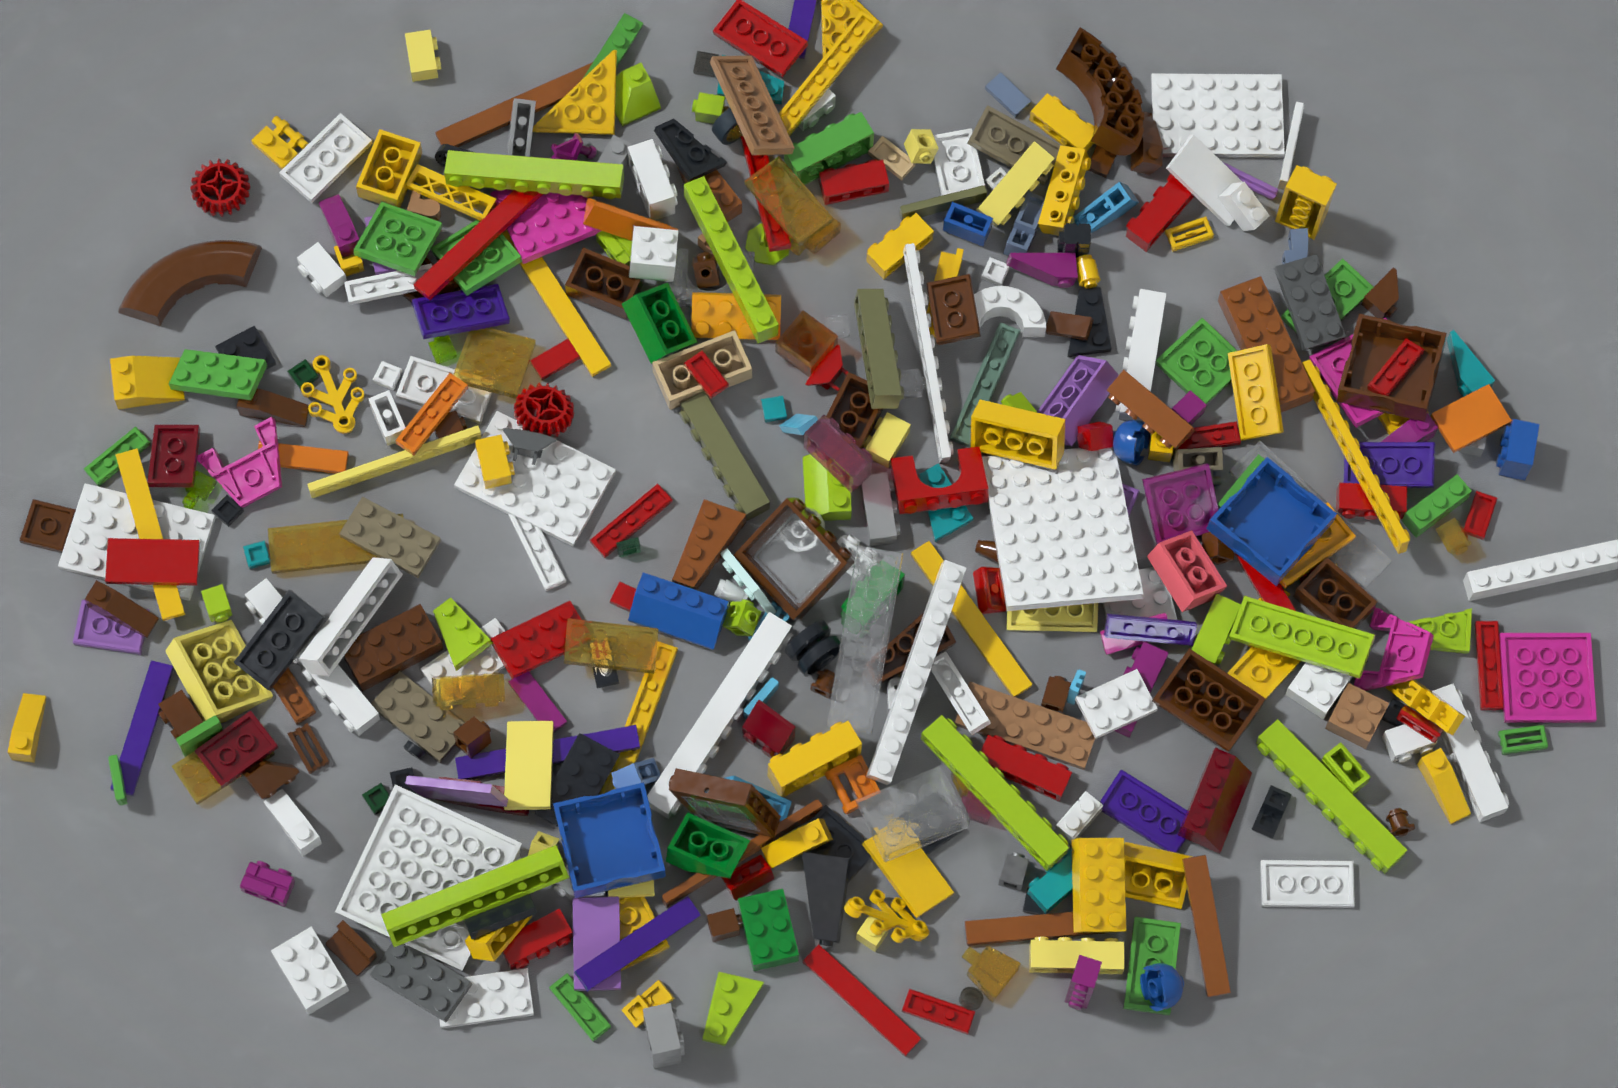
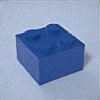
M1513 419L1510 426L1506 425L1500 439L1501 454H1498L1496 467H1500V476L1520 480L1526 479L1533 466L1540 424Z

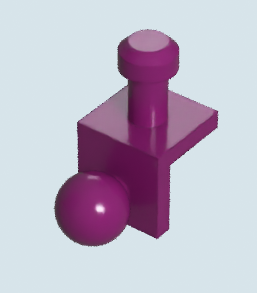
M575 133L573 139L560 145L552 143L551 149L554 155L550 159L576 161L579 153L586 155L589 159H593L597 154L596 147L591 145L589 147L583 146L584 143L580 135Z

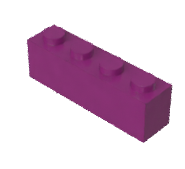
M1143 642L1141 648L1136 647L1131 659L1135 660L1132 667L1127 666L1123 675L1137 669L1151 694L1166 662L1168 652ZM1137 721L1115 730V732L1130 738Z
M1079 955L1064 1001L1069 1003V1007L1077 1010L1087 1009L1100 971L1101 961Z

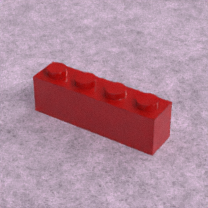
M1172 174L1168 176L1166 185L1164 187L1159 186L1154 192L1153 200L1150 203L1148 201L1144 203L1139 211V216L1137 218L1132 217L1126 225V237L1145 252L1151 248L1195 197Z
M988 735L981 749V752L988 758V763L993 768H998L1006 779L1060 802L1072 775L1067 766L1061 763L1053 764L1041 754L1033 755L1028 753L1027 749L1017 744L1014 746L1006 743L1004 738L997 735L993 737Z

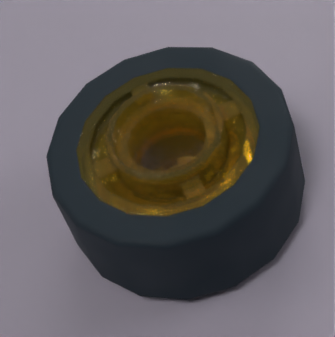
M731 108L723 112L712 127V133L724 145L732 144L743 136Z

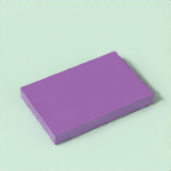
M85 600L81 601L73 638L74 645L141 655L144 636L88 608Z

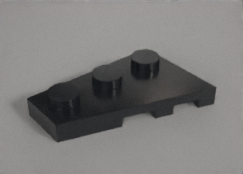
M674 118L656 126L654 132L688 182L724 167L727 163L722 157L718 158L711 152L712 149L706 144L702 145L696 140L694 134Z
M1101 287L1079 290L1075 315L1092 317L1094 321L1088 340L1070 339L1067 357L1111 352L1112 347Z

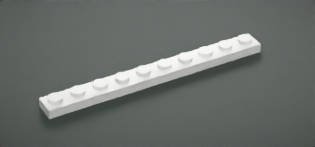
M914 243L905 244L903 255L939 463L949 462L954 451L952 442H948L947 434L950 433L949 422L944 419L943 412H946L945 399H941L940 396L942 380L941 377L937 378L936 369H939L938 358L933 355L932 348H935L934 335H930L929 332L931 317L929 313L926 314L925 306L928 305L926 292L922 291L921 286L924 284L923 272L919 271L918 268L920 253L919 250H915Z

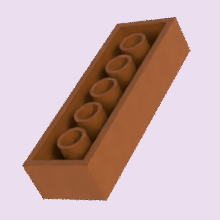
M1259 276L1220 291L1218 303L1240 350L1266 344L1271 345L1281 413L1311 402L1315 390L1262 277Z

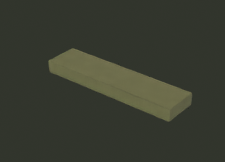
M985 185L902 205L899 216L902 221L907 216L912 217L915 213L920 217L948 211L952 202L962 206L983 202L986 199L987 191Z

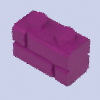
M257 861V863L249 862L240 884L241 891L285 907L295 885L294 877L291 876L292 873L281 868L278 871L269 869L270 865L262 861Z

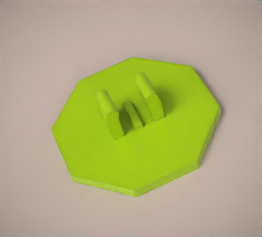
M762 223L748 231L745 249L756 263L775 265L789 256L790 249L769 252Z

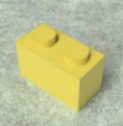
M431 30L405 33L412 82L438 78L437 70L441 69L440 57H435L434 50H438L436 37L431 35Z
M888 412L884 418L880 417L874 427L876 432L873 437L868 436L863 446L866 448L865 457L889 468L891 458L896 457L910 433L911 424Z

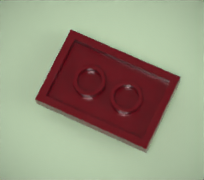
M154 425L147 482L149 487L194 488L201 430L199 425Z
M250 710L194 752L221 788H224L279 747Z

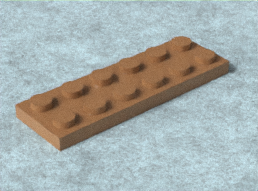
M712 56L710 64L751 154H792L794 145L753 57Z
M969 682V689L991 722V724L976 733L992 737L997 735L1004 738L1006 743L1014 746L1017 744L1026 748L1027 751L1041 754L1047 758L1082 770L1085 769L1095 741V737L1087 722ZM957 715L956 726L967 729L960 716Z

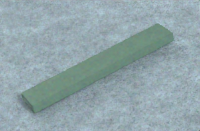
M1001 322L999 323L952 431L950 440L969 448L971 447V416L980 399L991 401L1019 337V329Z

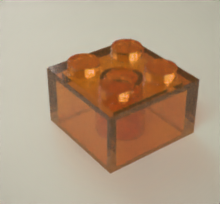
M803 310L775 342V352L810 377L823 358L838 344V335Z

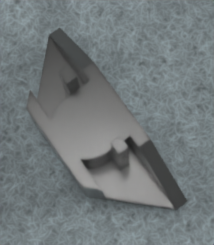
M503 428V432L514 446L513 461H516L517 455L533 457L532 465L536 464L537 458H541L543 449L556 442L557 439L542 433Z

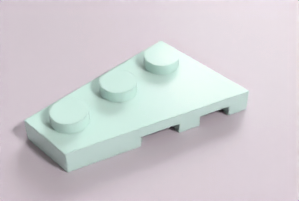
M727 548L722 551L720 555L725 560L722 565L729 574L735 573L733 576L734 580L740 587L743 585L746 587L744 592L751 601L755 599L767 614L769 612L775 614L777 611Z

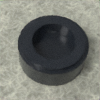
M409 740L403 746L407 752L419 760H422L427 754Z

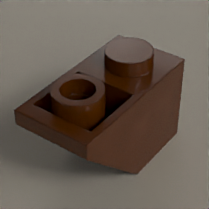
M261 760L243 773V776L257 796L264 799L273 796L277 792V788L283 784L287 785L294 781L295 775L300 772L292 764Z

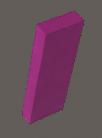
M530 672L508 681V684L536 721H553L554 733L567 724L566 719Z

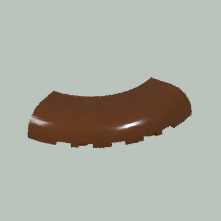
M1080 27L1056 70L1068 77L1081 90L1092 109L1094 132L1090 141L1116 155L1126 156L1132 154L1138 148L1144 132L1143 120L1145 113L1142 112L1141 104L1143 102L1140 92L1132 84L1133 78L1126 67H1121L1118 63L1117 56L1113 52L1108 53L1101 46L1102 42Z
M215 240L189 245L176 250L154 263L135 281L125 295L118 312L161 326L164 318L176 304V301L185 294L188 295L204 288L205 285L218 283V285L231 284L247 287L262 247L258 244L244 241Z

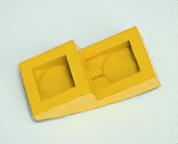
M658 980L642 995L636 996L622 1009V1012L637 1028L644 1023V1008L670 1003L675 997L663 982Z

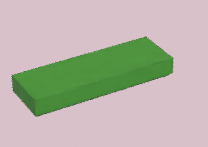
M135 426L87 465L84 471L100 487L120 470L116 454L136 448L140 454L151 443Z
M568 973L549 987L550 991L592 1042L611 1028V1025L584 992L574 991V980Z

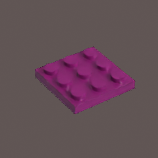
M1206 463L1142 479L1156 545L1191 530L1195 536L1209 532L1206 529L1209 520L1218 511L1209 464Z

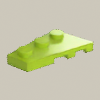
M451 597L433 610L456 671L492 645L490 638Z
M1472 608L1458 613H1447L1434 618L1428 617L1409 621V623L1425 629L1434 635L1430 650L1464 654L1470 652Z
M718 972L702 1041L725 1046L745 1012L749 1009L755 996L764 985V982Z

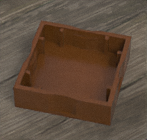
M1359 313L1352 337L1351 352L1345 363L1338 388L1337 402L1425 422L1445 348L1447 333L1418 326L1400 325L1390 320ZM1406 338L1425 349L1422 357L1390 396L1376 394L1367 389L1368 384Z

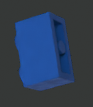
M952 202L944 219L943 231L984 247L992 229L993 218Z

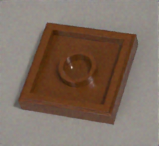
M33 499L19 540L20 543L62 553L76 509Z

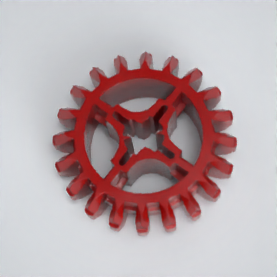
M218 158L216 164L209 160L208 167L202 164V171L196 170V177L191 180L193 185L190 187V190L193 193V200L197 201V207H203V212L207 213L210 211L213 217L219 212L220 216L223 217L224 212L228 211V214L232 215V209L239 211V204H246L245 198H249L250 193L248 190L251 188L250 183H248L249 177L245 174V170L242 167L239 168L236 162L231 165L230 160L227 159L222 163L221 159ZM223 175H228L234 178L236 181H232V179H226ZM220 181L222 182L221 194L219 193ZM205 194L217 197L218 201L208 198Z
M539 382L536 387L530 384L528 389L523 388L521 394H518L516 398V403H514V417L517 420L518 426H523V430L542 433L548 436L553 434L558 437L560 432L565 433L574 418V405L571 402L570 395H565V389L558 391L557 385L553 388L550 387L549 383L542 386Z

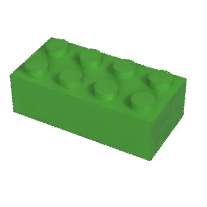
M862 112L849 114L843 121L828 125L824 131L818 134L812 133L798 144L793 143V153L784 154V170L795 188L798 189L818 179L819 173L825 169H838L867 154L873 147L874 132Z

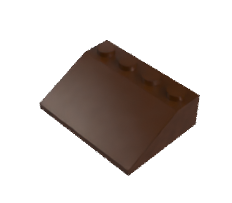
M1189 648L1152 702L1229 752L1261 710L1266 698Z

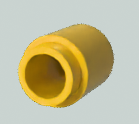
M1092 255L1077 257V279L1079 286L1085 289L1096 287L1101 279L1095 259L1092 258Z

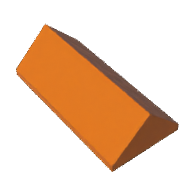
M587 198L583 224L631 241L634 226L678 230L668 224L592 198Z

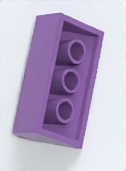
M1077 355L1037 413L1066 419L1065 445L1072 446L1077 441L1078 426L1090 423L1091 418L1109 395L1107 389L1119 374L1107 360Z

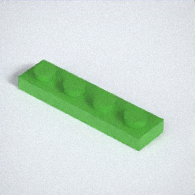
M624 13L585 76L613 50H617V68L642 29L643 22Z

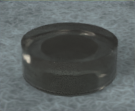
M966 987L961 991L959 1002L965 1009L977 1010L981 1007L984 997L979 989Z

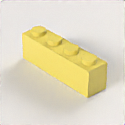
M1034 141L976 211L992 217V224L995 227L999 224L1004 226L1012 216L1009 214L1012 208L1018 209L1025 201L1023 195L1028 190L1032 192L1040 183L1037 180L1042 173L1046 176L1054 165L1051 162L1054 160V157Z
M1035 937V940H1031L1029 945V972L1073 973L1078 957L1082 955L1102 962L1099 974H1123L1124 942H1118L1116 938H1107L1104 941H1095V938H1082L1081 941H1072L1070 937H1060L1058 940H1049L1048 937Z

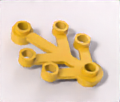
M319 355L313 360V369L317 374L321 375L328 394L315 389L313 384L309 382L302 384L301 393L304 397H312L333 406L335 413L322 409L321 404L318 402H312L308 406L309 414L312 417H320L332 422L334 429L339 433H349L355 427L353 414L358 404L365 397L362 388H353L351 390V401L344 411L342 402L351 384L357 379L356 370L353 368L344 370V379L337 391L329 372L331 369L330 359L325 355ZM321 360L326 362L323 366H319L317 363ZM348 373L354 374L352 378L346 377ZM306 387H310L312 390L311 392L306 393L304 392V389ZM356 392H360L362 394L358 398L353 396ZM313 407H318L319 411L312 412L311 409ZM346 419L348 423L343 425L340 421Z
M873 890L869 897L870 901L876 904L881 911L866 906L865 902L856 896L850 898L844 906L845 912L853 918H859L862 913L877 918L870 926L871 932L875 935H882L884 931L895 928L891 938L897 943H902L908 938L922 941L929 935L927 925L921 920H915L905 910L906 904L902 898L895 897L889 907L884 901L885 894L881 890ZM895 912H897L903 919L899 918Z

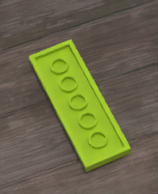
M1247 596L1243 598L1229 636L1230 640L1359 679L1375 639L1374 634Z

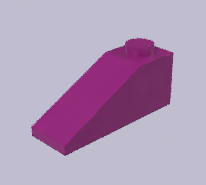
M338 194L319 201V206L342 258L353 255L359 237L340 195Z
M1010 253L1006 261L1007 266L1051 286L1068 288L1073 286L1078 278L1076 253Z
M1427 413L1425 422L1410 419L1381 442H1427L1435 436L1438 426Z

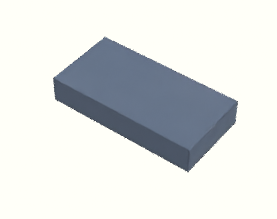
M1001 72L985 86V90L1015 118L1031 105V100Z

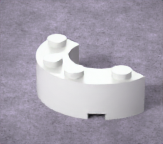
M993 286L974 294L980 328L990 318L1001 316L1016 322L1021 329L1022 337H1045L1046 321L1043 311L1038 303L1027 293L1009 286Z

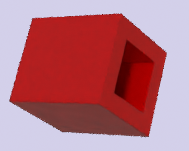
M1100 421L1078 426L1077 441L1079 448L1096 451L1113 447V426Z

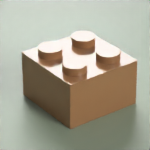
M1348 682L1325 729L1366 749L1389 703Z

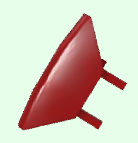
M837 344L822 359L811 373L805 385H820L826 390L832 387L837 392L840 390L833 383L842 372L846 375L848 374V371L843 368L840 345Z

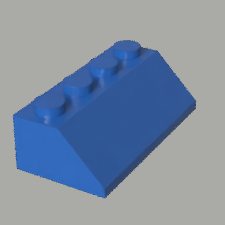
M643 572L634 595L628 621L714 650L729 608V601Z

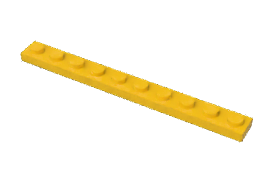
M1310 359L1302 362L1315 390L1313 399L1398 554L1406 552L1410 542L1409 533L1401 526L1397 511H1393L1390 506L1389 497L1386 492L1382 491L1378 476L1372 473L1368 458L1362 455L1359 442L1356 438H1353L1348 422L1343 420L1340 415V408L1337 402H1333L1327 384H1323L1319 369L1312 364Z

